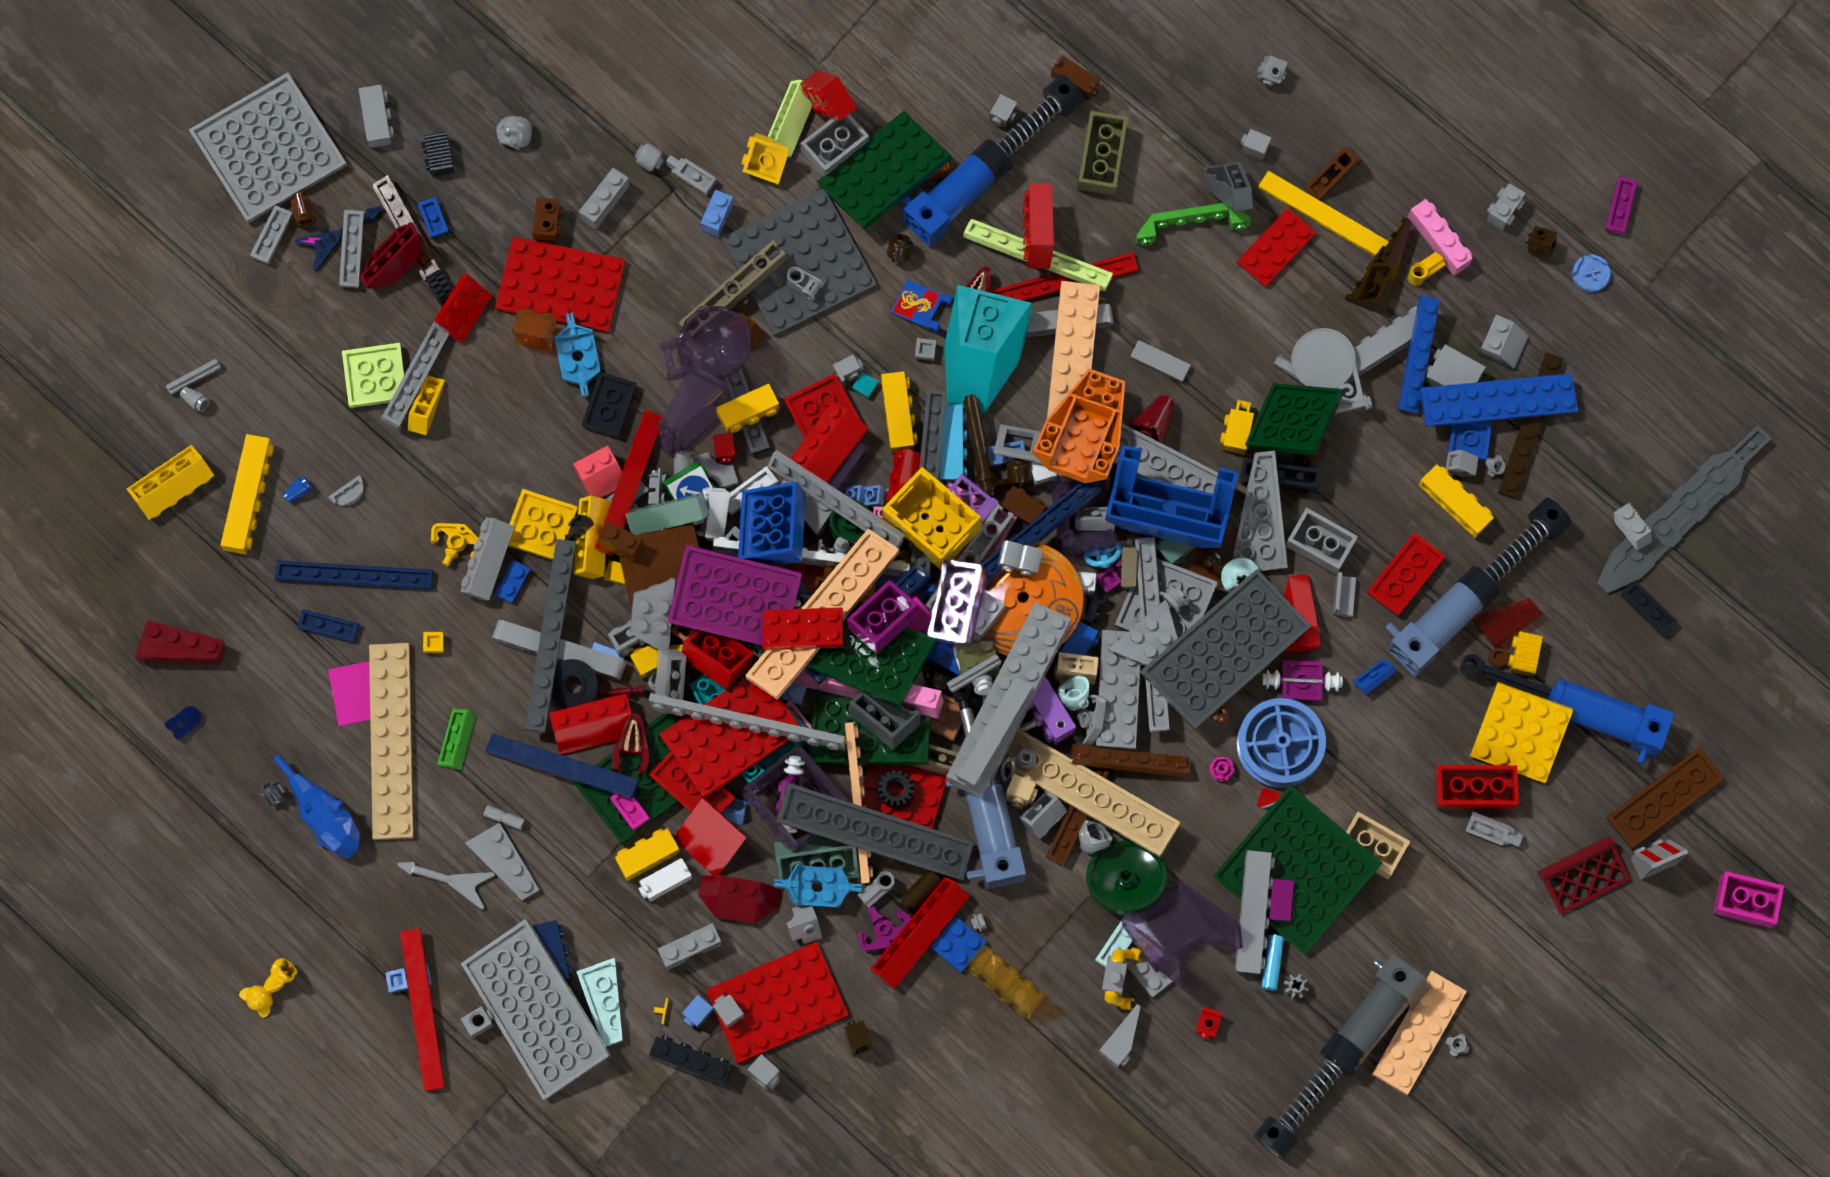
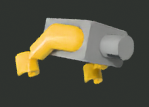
M1134 947L1131 949H1117L1113 951L1112 956L1108 955L1102 986V993L1105 994L1104 999L1107 1003L1119 1006L1123 1010H1133L1131 1002H1135V999L1121 997L1128 959L1141 962L1143 959L1139 958V955L1144 950Z

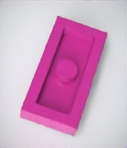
M615 794L610 797L612 803L633 831L650 820L634 797L632 800Z

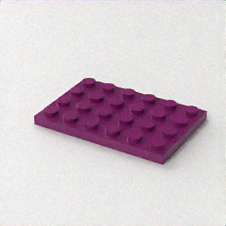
M686 545L667 623L763 646V610L794 609L802 573Z

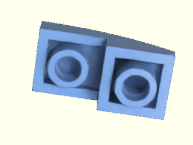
M862 485L846 487L845 495L852 500L864 503L867 507L883 506L885 487L882 485L869 487Z

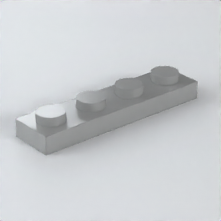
M344 210L339 287L359 288L364 211Z

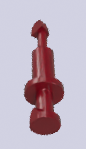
M631 684L627 688L598 691L599 696L627 694L629 698H632L633 694L641 693V695H645L644 686L632 688Z

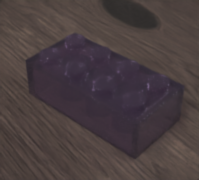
M944 560L927 634L935 638L936 642L965 647L972 646L988 571L982 565Z

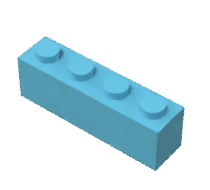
M945 404L939 467V481L943 485H946L947 482L953 484L961 474L967 478V467H963V460H967V448H963V441L967 440V430H963V423H966L963 405Z

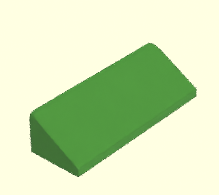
M452 709L437 763L438 766L454 770L462 769L476 718L475 713L469 710Z

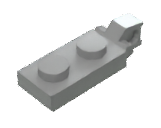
M670 155L666 160V165L673 169L671 172L676 177L706 196L717 182L716 177L686 158L677 160Z
M1476 812L1472 813L1465 830L1468 833L1501 846L1510 843L1519 847L1523 834L1514 831L1515 829L1511 826Z

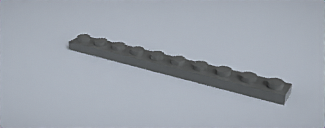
M927 389L919 469L923 467L938 480L947 391ZM923 514L921 518L924 520L928 514ZM912 543L910 569L917 563L929 573L931 561L927 559L926 554Z
M556 539L525 726L526 731L546 732L576 541Z

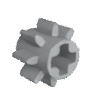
M1301 974L1295 978L1289 975L1290 982L1284 981L1283 983L1287 986L1284 993L1289 992L1291 999L1296 995L1301 999L1303 997L1301 992L1308 991V988L1304 987L1307 980H1302L1300 978ZM1293 982H1294L1295 985H1297V984L1300 985V987H1299L1298 990H1297L1296 988H1294V989L1291 988L1292 985H1293Z

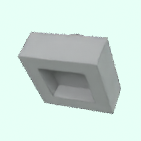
M917 338L915 359L934 361L936 340Z

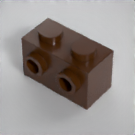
M537 197L532 231L534 240L557 242V236H561L562 225L559 224V218H563L564 206H561L560 199Z

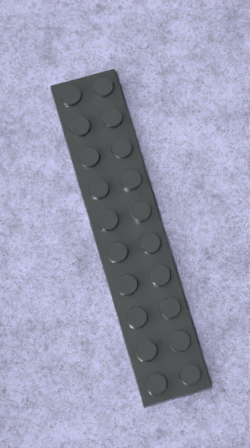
M790 783L786 784L776 818L777 823L960 881L964 879L974 842Z

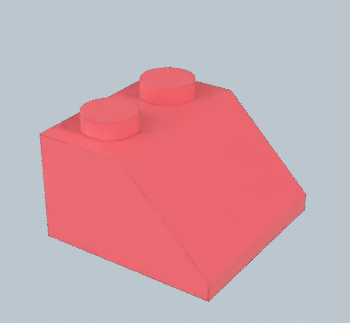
M608 445L573 464L575 472L589 496L604 498L615 492L622 471Z

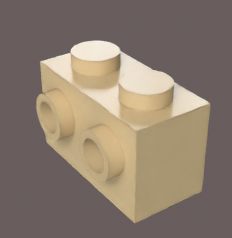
M1014 774L1006 791V801L1011 802V805L1017 809H1027L1029 804L1033 805L1038 792L1035 789L1036 782H1033L1034 779L1026 775L1021 777Z

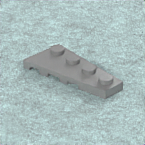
M500 823L465 842L466 846L522 902L540 892Z

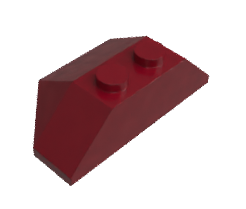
M410 222L408 225L396 228L371 254L364 271L360 274V278L367 289L395 284L420 258V233L414 223Z
M723 875L702 876L699 897L715 918L755 924L778 909L781 889L758 881Z

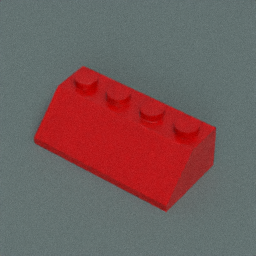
M832 401L790 459L826 483H829L869 428L848 409Z
M627 694L549 713L559 754L566 755L618 741L628 717L632 714Z

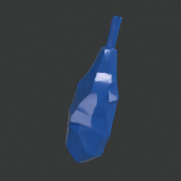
M277 755L273 760L289 778V785L298 802L300 818L318 838L317 845L324 846L330 852L345 859L354 856L359 851L360 832L348 811L342 806L343 802L341 799L336 800L325 788L317 786L301 774H295L280 755Z

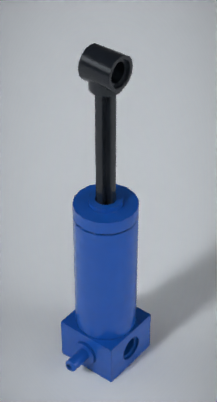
M1476 654L1466 655L1460 664V671L1465 677L1471 678L1475 676L1479 678L1481 675L1573 708L1570 722L1630 743L1629 749L1640 753L1637 763L1641 765L1645 764L1647 756L1656 758L1661 752L1674 716L1673 712L1654 705L1647 704L1645 708L1561 678H1558L1556 684L1549 688L1485 665V661L1481 660ZM1472 662L1476 668L1469 669L1466 663Z

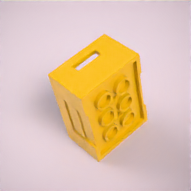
M923 467L882 508L884 521L904 533L905 537L926 554L927 559L941 571L982 529L981 516ZM923 514L929 515L927 520H923L921 517ZM939 526L944 529L941 533L936 531V528Z

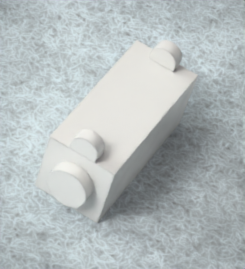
M706 487L703 488L702 493L705 494V501L710 515L701 523V528L697 530V535L704 536L706 540L714 541V538L724 537L730 493L723 488Z
M681 858L639 881L641 887L638 889L644 899L648 898L649 902L688 882L692 879V876Z

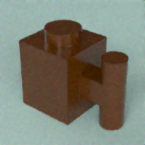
M301 192L296 193L295 198L290 201L297 227L315 224L316 219L310 196H305Z

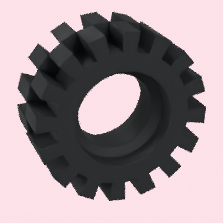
M437 270L426 276L425 279L439 305L443 307L452 290L441 271Z
M892 770V772H887L885 776L881 777L878 783V796L886 806H893V808L900 806L901 808L903 805H907L913 797L914 784L907 773L904 774L900 770L899 772ZM898 782L902 784L904 791L900 796H892L888 792V787L891 783Z

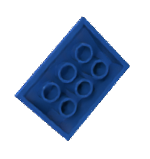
M797 482L742 491L738 558L758 563L782 565L802 562L806 492Z

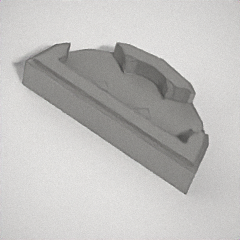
M358 475L331 494L328 499L339 506H350L356 503L364 491V483L361 476Z

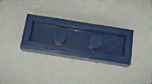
M302 609L297 625L299 630L354 644L360 624L305 609Z

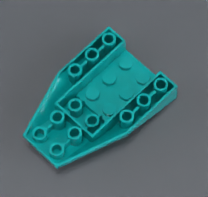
M957 285L945 340L948 405H963L964 409V397L976 395V398L979 400L981 413H986L1019 364L1035 309L1032 303Z

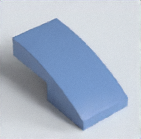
M427 965L429 985H432L429 966ZM405 968L385 973L389 993L409 990Z

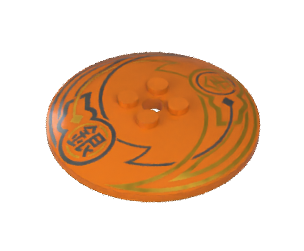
M1040 543L1034 546L1042 549L1043 552L1038 573L1033 574L1032 577L1022 575L1021 571L1014 569L1013 572L1004 571L985 588L972 577L969 580L966 595L976 584L1007 607L984 638L980 637L981 641L992 640L995 651L1002 655L1008 656L1035 602L1071 619V625L1061 645L1072 635L1080 621L1084 603L1080 578L1069 560L1049 546ZM996 549L995 551H993L992 553H990L988 556H986V557L984 558V560L981 562V564H982L986 559H988L992 554H994L998 549ZM1022 593L1029 595V599L1025 603L1018 601V597Z

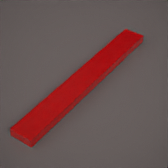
M1133 252L1090 263V265L1113 273L1112 279L1139 271ZM1053 273L990 290L989 293L1027 302L1060 293L1061 281L1081 282Z
M647 409L643 412L600 533L607 521L621 528L625 525L626 514L630 511L663 420L662 416ZM597 538L594 548L612 556L614 553L600 547Z
M421 928L400 931L424 1091L445 1088Z

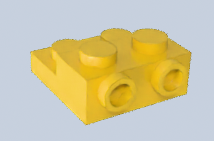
M755 133L754 137L750 136L747 147L750 149L748 154H744L741 164L744 165L742 172L779 184L791 148L774 142L773 138Z

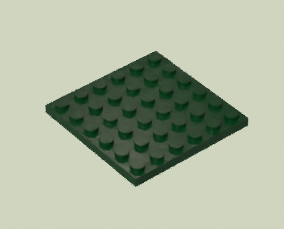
M1290 785L1213 877L1241 900L1246 850L1272 853L1271 857H1275L1274 869H1270L1269 877L1294 881L1291 921L1270 919V909H1266V917H1269V925L1305 955L1383 862ZM1268 889V897H1271L1272 889Z

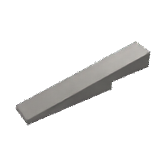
M1016 677L1013 679L959 771L957 780L974 789L976 788L1032 690V685Z

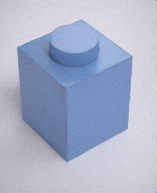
M697 995L683 1011V1021L690 1028L695 1026L699 1029L714 1009Z

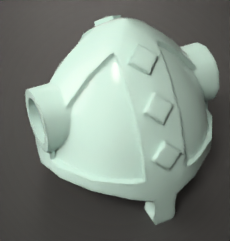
M1074 676L1065 681L1058 689V697L1062 704L1070 710L1086 708L1089 704V681L1083 676Z

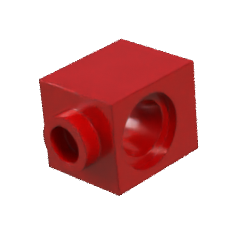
M732 433L713 435L716 462L725 465L736 461Z

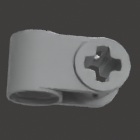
M792 267L787 272L788 286L799 292L806 299L814 301L815 294L824 286V283L799 267ZM798 275L801 279L794 281L790 277Z

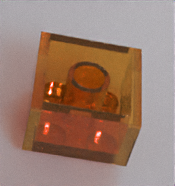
M518 309L512 330L515 343L553 351L555 345L554 337L558 334L556 317L549 313L538 314L531 309Z

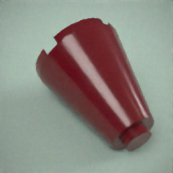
M1168 395L1158 396L1130 423L1129 427L1164 444L1175 407L1173 399Z

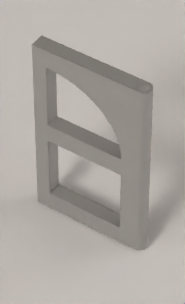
M1000 424L993 453L994 455L1042 463L1033 454V449L1041 431ZM1006 434L1033 438L1030 451L1004 447Z

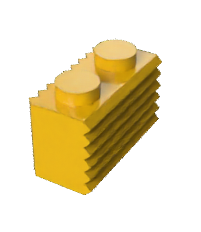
M1519 631L1517 636H1513L1511 647L1514 648L1513 655L1510 654L1508 666H1511L1510 673L1534 677L1543 636Z

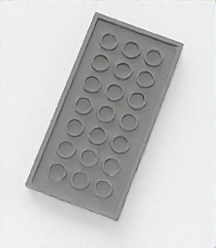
M524 919L461 963L543 1100H547L611 1056L528 919Z

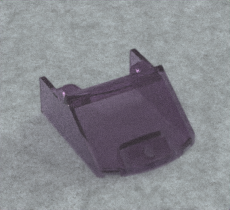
M1183 881L1179 882L1178 886L1168 887L1166 885L1160 900L1148 910L1126 915L1125 918H1122L1123 928L1155 973L1162 972L1180 987L1184 985L1182 963L1178 959L1204 942L1211 945H1219L1226 940L1238 949L1243 947L1241 925Z

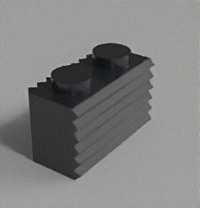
M447 131L424 135L425 141L421 142L423 153H427L428 159H425L426 170L430 171L433 177L454 173Z

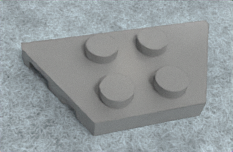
M670 578L668 581L652 585L646 590L633 593L630 633L658 650H669L671 624L667 623L674 597L675 578Z
M1164 600L1109 648V652L1124 656L1131 661H1137L1143 666H1147L1178 639L1167 601Z

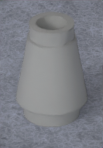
M184 387L180 392V396L195 411H205L210 403L207 395L191 388Z

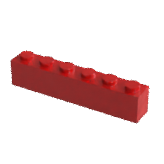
M945 877L871 967L870 971L885 985L895 989L902 982L908 971L915 966L921 955L927 951L934 939L940 935L943 928L951 922L956 912L964 906L969 895L955 881Z

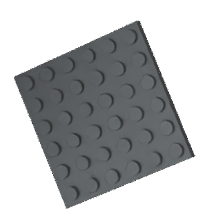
M823 188L721 237L738 270L772 240L776 242L779 250H775L768 257L769 260L778 256L781 250L786 253L788 259L750 292L774 337L877 287V283ZM761 262L758 268H765L767 262ZM799 267L824 283V286L815 294L814 301L806 299L799 292L788 286L787 272L790 268ZM798 275L790 277L794 281L801 279Z

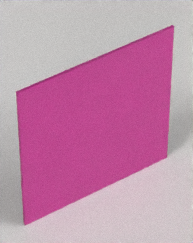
M369 661L328 669L338 726L370 720Z

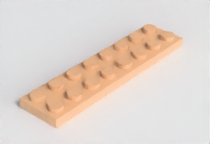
M1061 281L1047 418L1085 372L1092 367L1100 285Z

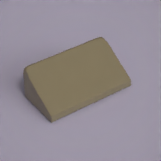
M1137 548L1122 549L1121 586L1123 589H1130L1136 587Z

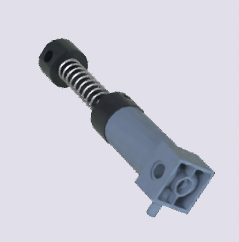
M1545 498L1528 514L1532 524H1529V529H1524L1525 533L1523 535L1519 534V538L1514 539L1512 545L1508 544L1509 548L1507 550L1503 549L1504 553L1502 555L1498 554L1496 560L1492 559L1493 563L1491 565L1487 564L1488 568L1486 570L1472 566L1415 623L1411 622L1401 632L1392 623L1386 626V629L1395 637L1387 651L1408 672L1416 677L1435 659L1437 653L1480 611L1484 610L1492 600L1500 595V590L1496 583L1500 582V578L1505 577V572L1509 573L1511 571V567H1516V562H1521V557L1525 558L1527 556L1526 552H1532V547H1537V542H1542V537L1554 541L1572 524L1567 512L1551 498Z

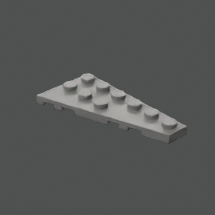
M1275 451L1257 452L1254 454L1232 559L1245 557L1252 560L1257 565L1259 571L1288 568Z

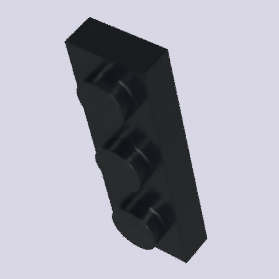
M1636 580L1621 593V596L1661 636H1664L1678 622Z

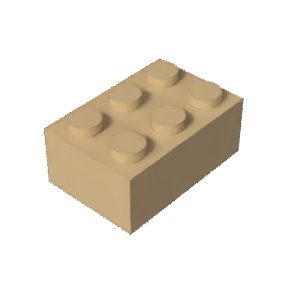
M1360 812L1356 813L1346 831L1383 862L1375 873L1387 880L1392 875L1410 843L1409 840Z

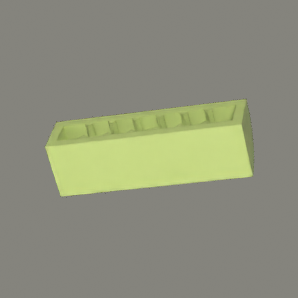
M803 80L790 82L768 137L774 139V142L791 148L788 158L793 154L812 108L811 105H813L811 100L807 99L801 91L803 88L800 83Z

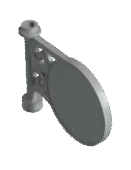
M1319 328L1309 331L1297 341L1292 352L1291 363L1293 372L1300 383L1304 386L1349 389L1350 391L1346 392L1345 395L1350 397L1354 389L1352 385L1345 383L1353 374L1357 394L1351 399L1343 396L1335 414L1366 407V411L1372 408L1370 396L1366 397L1362 393L1356 367L1355 351L1347 337L1333 329Z

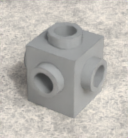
M1265 56L1264 61L1258 67V78L1263 80V84L1269 86L1280 84L1286 76L1285 68L1287 62L1273 56Z

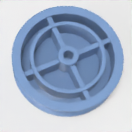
M1286 698L1270 699L1255 706L1244 718L1237 736V752L1245 770L1257 781L1277 788H1287L1290 785L1295 786L1306 781L1317 770L1326 749L1325 731L1317 715L1306 705Z

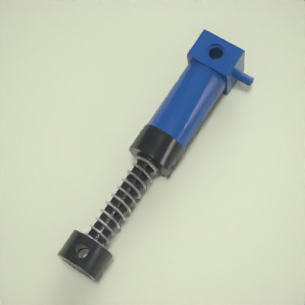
M1060 74L1043 89L1044 103L1042 105L1038 104V109H1033L1031 115L1027 114L1028 118L1026 120L1022 119L1021 124L1017 123V128H1012L1010 134L1006 133L1007 137L1005 139L1001 138L999 144L990 139L985 140L931 192L926 194L923 191L913 201L908 196L901 200L907 205L904 208L903 222L929 248L949 231V224L1013 167L1009 156L1013 155V151H1018V146L1023 147V142H1028L1029 137L1034 136V132H1039V127L1042 128L1045 126V123H1049L1050 118L1055 117V113L1067 117L1084 101L1081 91L1068 77Z

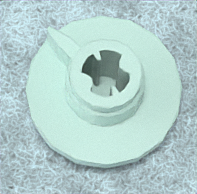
M1237 557L1230 560L1221 572V581L1225 590L1230 593L1258 569L1257 565L1245 557Z

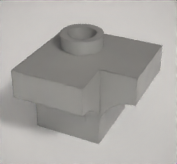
M800 905L792 908L794 916L792 920L787 922L792 941L802 939L803 944L822 939L813 906Z

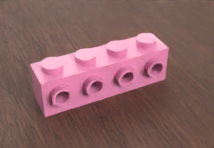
M1425 199L1410 210L1408 218L1431 248L1438 254L1440 253L1444 258L1446 267L1453 276L1470 265L1472 261L1470 250L1467 247H1463L1459 236L1449 229L1447 221L1438 215L1433 203H1429Z

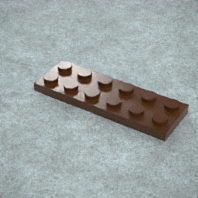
M1698 748L1610 814L1606 819L1632 850L1720 783L1724 777L1703 751Z

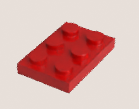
M463 273L434 319V322L458 343L463 344L492 295L470 275Z

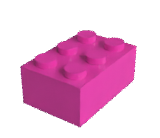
M1725 871L1720 876L1713 914L1773 928L1778 921L1784 885Z

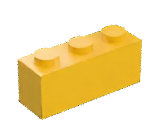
M767 384L716 407V414L725 432L735 433L741 430L744 425H753L764 416L770 417L776 414L777 410H779V402L770 384Z
M668 828L666 830L659 829L652 834L653 837L647 840L643 838L637 841L631 849L624 848L617 853L618 856L615 857V860L626 881L637 877L680 853Z

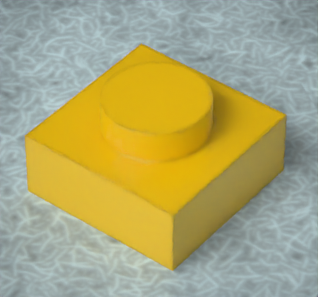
M423 632V652L444 653V632Z

